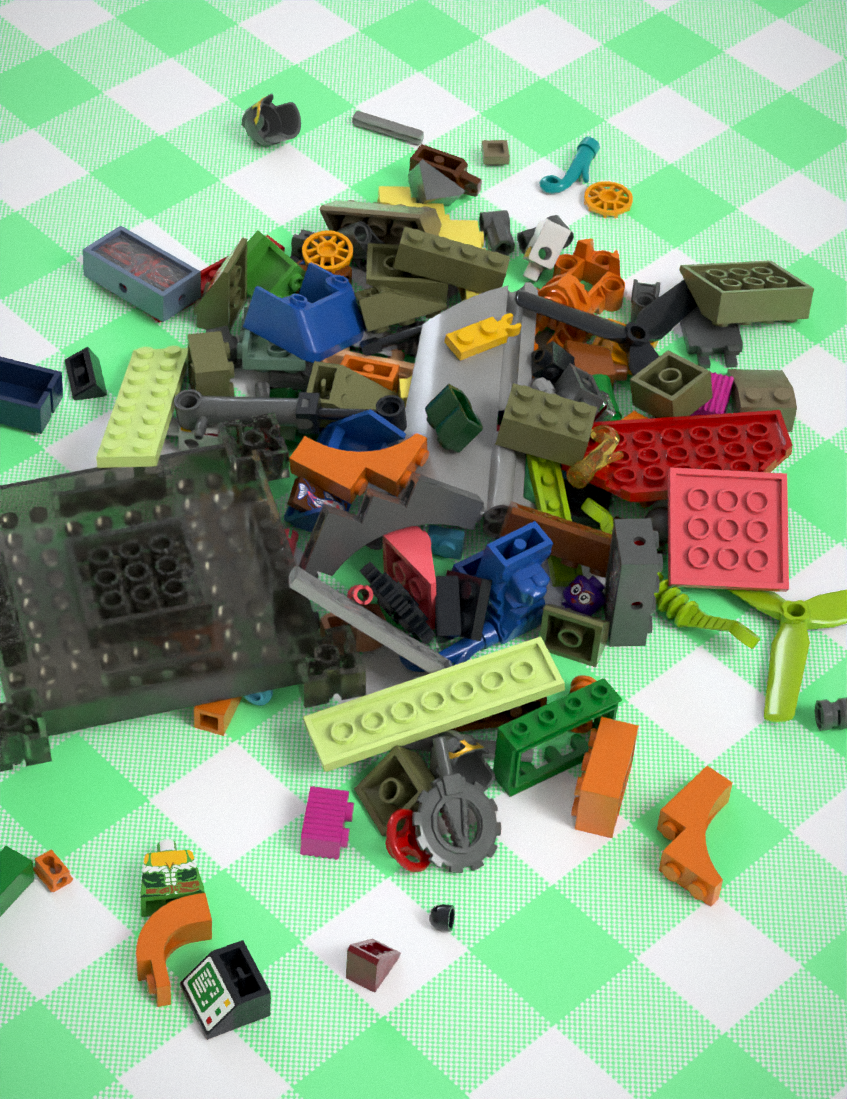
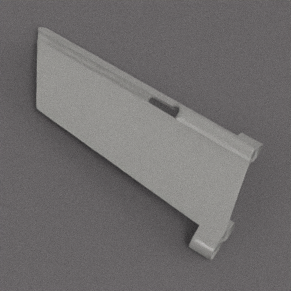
M526 282L519 289L538 295V289L531 282ZM509 285L489 290L464 300L439 313L422 325L405 408L407 428L404 433H406L405 439L398 442L399 444L416 433L427 438L428 459L422 467L418 466L415 473L477 494L484 502L483 532L486 536L493 539L500 538L499 534L510 501L537 510L534 503L523 498L526 453L495 444L499 432L497 431L498 411L505 410L513 383L529 387L532 384L531 353L534 352L537 313L518 306L515 302V293L517 291L510 292L508 290ZM512 313L513 320L510 325L517 323L522 325L521 331L517 336H508L507 343L461 361L445 344L446 334L492 316L498 322L503 315ZM448 383L464 392L472 405V410L478 416L483 426V430L460 453L452 449H444L437 441L438 435L436 430L426 420L428 416L425 407ZM403 488V490L401 491V493L398 495L397 498H399V499L402 498V495H403V493H404V491H405L404 488ZM382 536L365 546L374 550L383 549Z

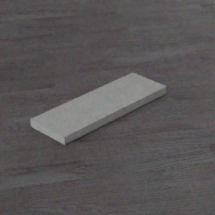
M294 566L290 572V588L428 673L453 666L449 659L300 567Z

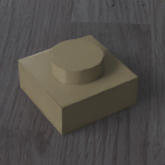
M482 140L481 152L484 165L509 164L510 154L507 140Z

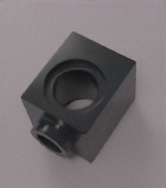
M554 341L531 353L532 375L537 379L544 377L547 381L550 380L553 386L569 363L575 366L574 356Z

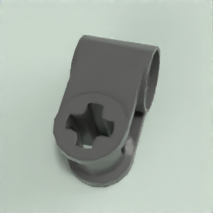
M363 221L342 227L337 231L351 241L353 246L352 260L359 269L366 272L368 243H385Z
M638 279L633 280L631 322H635L643 308L659 298L661 282L649 284L638 282Z

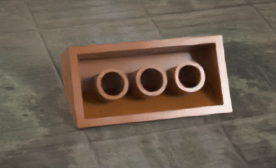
M510 501L499 534L500 538L536 521L553 542L550 555L562 558L561 564L576 569L580 564L589 567V573L606 578L612 534Z

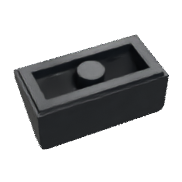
M88 346L65 359L71 392L75 401L107 395L99 358Z
M436 576L435 633L437 644L445 643L461 635L458 576Z

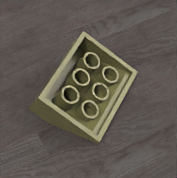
M771 260L686 264L679 267V271L702 315L711 320L712 324L716 326L726 327L730 323L751 325L752 322L773 324L779 320L794 323L797 322V319H809L814 288Z

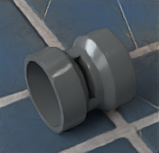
M847 697L838 698L835 702H830L827 699L816 701L814 709L815 721L820 731H828L836 726L841 729H847Z

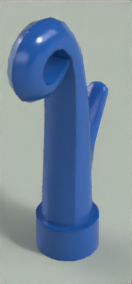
M486 621L484 622L481 641L462 638L438 653L454 663V666L466 662L478 651L497 644L499 641L498 635L493 625ZM400 655V661L405 668L413 672H427Z

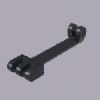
M422 325L381 338L373 337L361 341L359 348L367 356L381 352L383 348L420 337Z

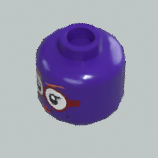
M578 575L562 591L564 601L561 604L565 608L593 616L606 602V596L602 592L606 587L594 575L589 579L584 575Z

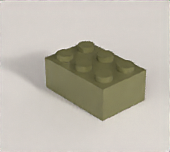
M513 383L495 444L580 469L589 442L597 407L588 405L585 402H577L560 397L557 394H549L532 389L529 386Z

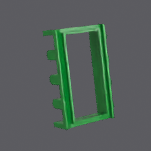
M602 678L498 727L493 765L496 781L508 796L512 797L581 764L585 752H588L589 748L592 747H588L587 741L580 734H573L571 736L570 746L574 751L564 756L555 747H546L544 759L548 764L537 769L531 762L521 761V755L523 752L593 719L592 728L598 729L601 717L616 720L618 703L622 701V698L606 679Z

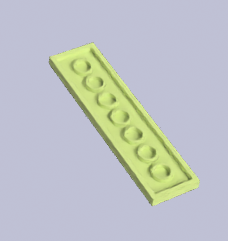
M169 346L165 349L141 347L133 350L96 456L97 468L157 466L175 409L174 398L180 392L188 367V348H180L179 346Z
M540 636L303 716V721L323 770L328 772L392 750L396 745L401 747L565 691V682Z

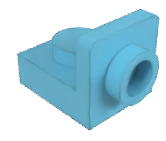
M430 525L428 535L432 543V554L461 560L465 532Z

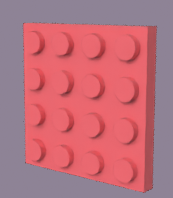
M669 468L668 587L787 592L789 590L787 473Z

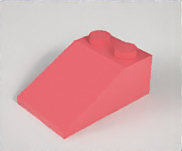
M411 526L383 535L384 572L396 583L399 581L419 604L418 608L428 618L426 623L434 630L436 617V577L431 551L432 543L428 533L422 531L418 526Z

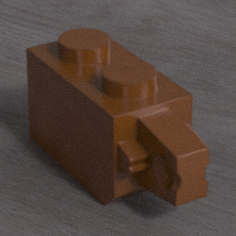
M421 144L410 157L409 172L423 159L464 189L465 192L463 194L477 197L481 192L482 179L467 172L468 164L461 157Z

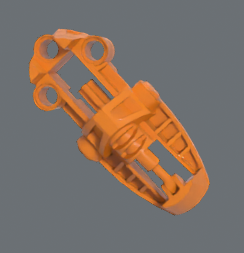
M593 238L578 240L573 255H559L554 265L553 278L541 289L537 288L538 296L591 314L596 313L600 315L604 310L610 312L618 311L623 304L625 281L621 278L620 259L617 249L613 253L606 250L595 251ZM582 280L594 285L589 292L585 290V285L580 283ZM538 313L536 315L535 336L546 327L556 331L547 344L554 341L563 348L566 340L586 343L593 336V334ZM534 342V351H536L539 347Z

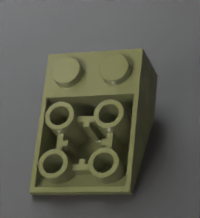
M382 285L354 292L367 332L372 331L373 334L389 330L388 326L399 323V326L415 323V318L424 315L427 319L433 318L441 313L442 310L448 309L447 305L439 297Z
M314 361L306 393H320L322 408L376 409V403L380 398L388 395L398 396L397 393L344 365ZM321 420L320 427L325 428L328 424L338 420Z

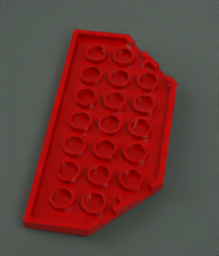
M780 410L593 422L581 468L578 469L565 464H561V468L629 502L668 500L669 468L771 473L792 454L793 444Z

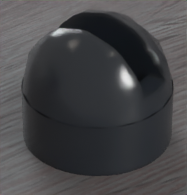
M436 905L431 909V914L429 915L430 924L434 929L451 932L455 920L454 905Z

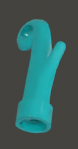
M584 137L577 146V153L564 177L560 179L555 175L544 176L539 182L541 189L550 194L561 193L568 189L581 174L584 183H588L590 163L600 150L599 142L592 137Z

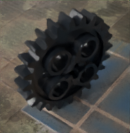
M368 562L359 571L371 584L369 587L378 599L376 602L397 625L400 624L410 635L415 633L425 645L436 636L426 623L428 618L418 608L419 604L399 581L396 583L386 572L382 574L371 562Z

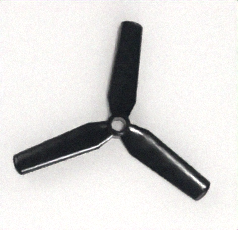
M682 280L643 308L634 323L629 322L626 326H623L606 318L523 290H518L515 293V302L520 307L600 338L618 343L619 347L626 352L628 366L633 376L659 357L651 343L662 339L697 306L685 280Z

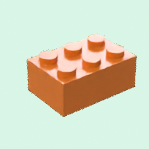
M601 717L598 729L592 728L588 747L592 748H589L588 752L584 754L581 771L584 772H582L581 777L578 776L574 791L575 799L571 815L576 816L575 830L613 838L632 768L639 725Z

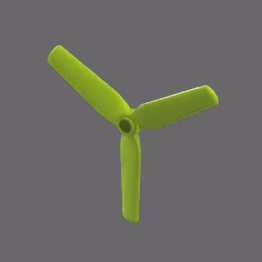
M727 589L757 610L779 620L780 629L771 643L763 717L770 722L790 721L795 715L810 645L807 630L833 628L847 624V589L819 594L806 601H786L773 591Z

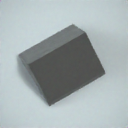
M423 159L408 174L411 195L416 197V203H444V206H450L465 192L464 189Z

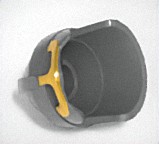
M273 93L261 98L258 102L248 107L242 117L241 125L245 128L248 136L253 141L264 146H272L298 136L301 130V116L296 104L288 102L276 106L272 103L274 99Z
M452 729L439 733L438 737L446 738L453 774L460 773V776H465V782L471 784L473 781L478 782L486 791L495 780V773L482 755L490 754L491 752L471 735L460 734ZM433 744L430 750L429 769L435 779L440 777Z

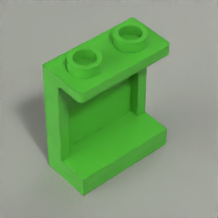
M257 230L247 242V293L252 297L255 287L259 286L282 299L295 294L301 288L306 271L269 238Z

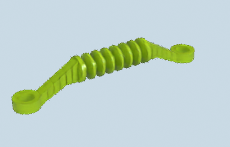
M587 498L582 504L581 509L600 523L603 532L612 534L614 521L611 514L597 502ZM660 572L657 573L659 576V593H654L656 604H658L657 609L660 612L666 611L667 618H675L674 623L678 627L730 632L736 639L751 649H754L761 640L758 635L739 621L707 615L699 608L695 601L689 602V596L681 594V590L678 587H668L669 580H664V576Z

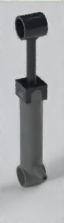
M188 389L179 392L174 398L178 424L183 429L194 430V438L196 440L203 439L207 425L298 428L299 434H319L321 420H340L369 410L322 408L320 393L299 392L298 398L202 396L197 390ZM395 395L380 398L376 403V409L371 410L404 432L407 428L403 399Z

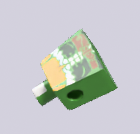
M161 840L157 844V852L147 853L144 856L140 891L141 917L152 916L158 909L176 899L205 893L193 852L188 849L177 850V844L174 840Z

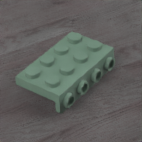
M244 307L242 330H240L239 342L237 344V359H242L243 370H256L261 373L270 372L271 370H284L286 373L305 371V360L243 327L249 307Z

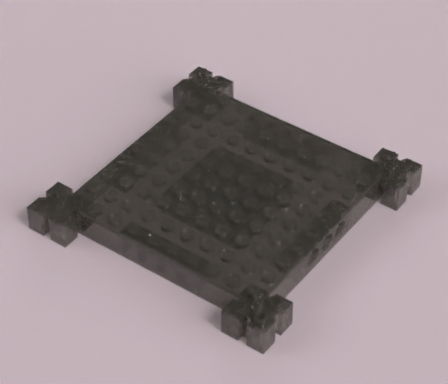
M275 412L252 416V423L242 425L240 419L217 423L219 444L160 455L157 466L95 467L0 485V685L4 702L0 703V772L13 770L12 764L18 765L22 763L23 759L25 760L26 767L51 762L48 736L293 685H298L304 708L327 704L329 699L334 697V694H339L341 700L366 695V669L360 652H356V641L350 624L325 629V637H321L308 598L290 588L289 574L294 566L297 565L268 481L290 477L289 452L284 437L280 435V426Z

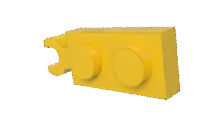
M512 313L503 315L498 322L492 316L446 334L445 344L461 361L507 343L508 336H517L521 331L522 325L520 323L510 325L513 320Z

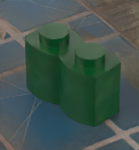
M449 383L425 407L428 416L426 420L436 430L438 435L437 441L446 450L452 449L460 453L483 430L482 423L472 410V405L462 390Z

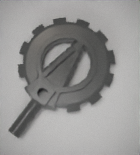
M434 738L433 744L440 777L430 783L432 788L428 792L422 790L416 800L420 805L418 812H413L412 826H417L419 835L415 839L420 850L425 849L430 855L428 860L438 868L443 864L449 867V872L463 873V868L470 866L471 870L474 871L484 866L482 860L486 856L492 858L498 848L494 844L496 836H501V822H497L495 811H498V807L493 798L489 800L483 793L485 788L476 781H473L472 784L465 782V776H460V773L453 774L446 738ZM468 807L472 810L477 820V831L471 843L470 839H468ZM439 811L442 813V819L445 820V826L448 827L447 831L451 835V841L454 842L452 843L453 846L448 844L440 835L437 826Z

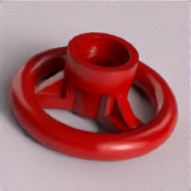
M399 809L390 816L387 823L386 849L389 855L404 869L414 873L422 872L427 869L431 862L428 860L430 858L428 852L425 849L420 850L415 838L417 836L415 831L417 826H412L414 811ZM401 819H405V825L402 830L396 832L398 822ZM411 855L417 858L420 862H412L405 856Z

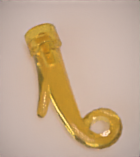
M599 425L591 430L590 437L592 440L601 444L582 461H577L567 471V479L572 486L584 488L593 479L597 471L611 462L623 458L624 454L622 451L613 453L620 440L619 433L613 427Z

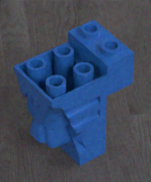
M536 521L487 544L484 550L454 564L452 571L492 580L484 622L488 621L493 625L501 645L540 626L542 623L543 608L546 605L543 597L547 593L546 587L550 582V578L541 564L551 554L553 542Z

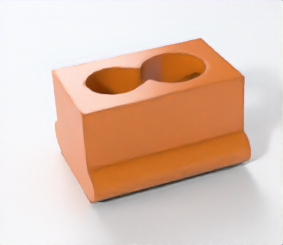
M52 849L35 858L33 871L50 892H55L73 881L69 869ZM50 868L55 870V874L50 872Z

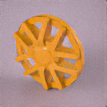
M611 181L594 183L586 189L584 194V204L587 205L588 211L601 214L603 218H607V216L618 218V215L629 212L633 203V196L630 190L619 183Z
M330 230L319 231L310 235L305 240L302 246V256L307 266L312 262L334 274L336 270L350 264L353 257V246L351 241L339 232ZM330 236L332 238L328 241L324 237ZM318 239L320 243L318 244L314 240ZM338 239L342 240L341 242L336 244V241ZM325 262H330L331 266H324Z

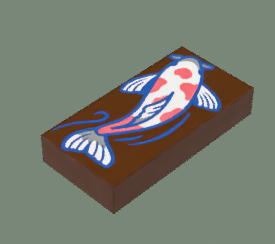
M301 476L295 479L287 505L301 513L322 507L323 504H329L332 507L346 511L348 505L346 502Z

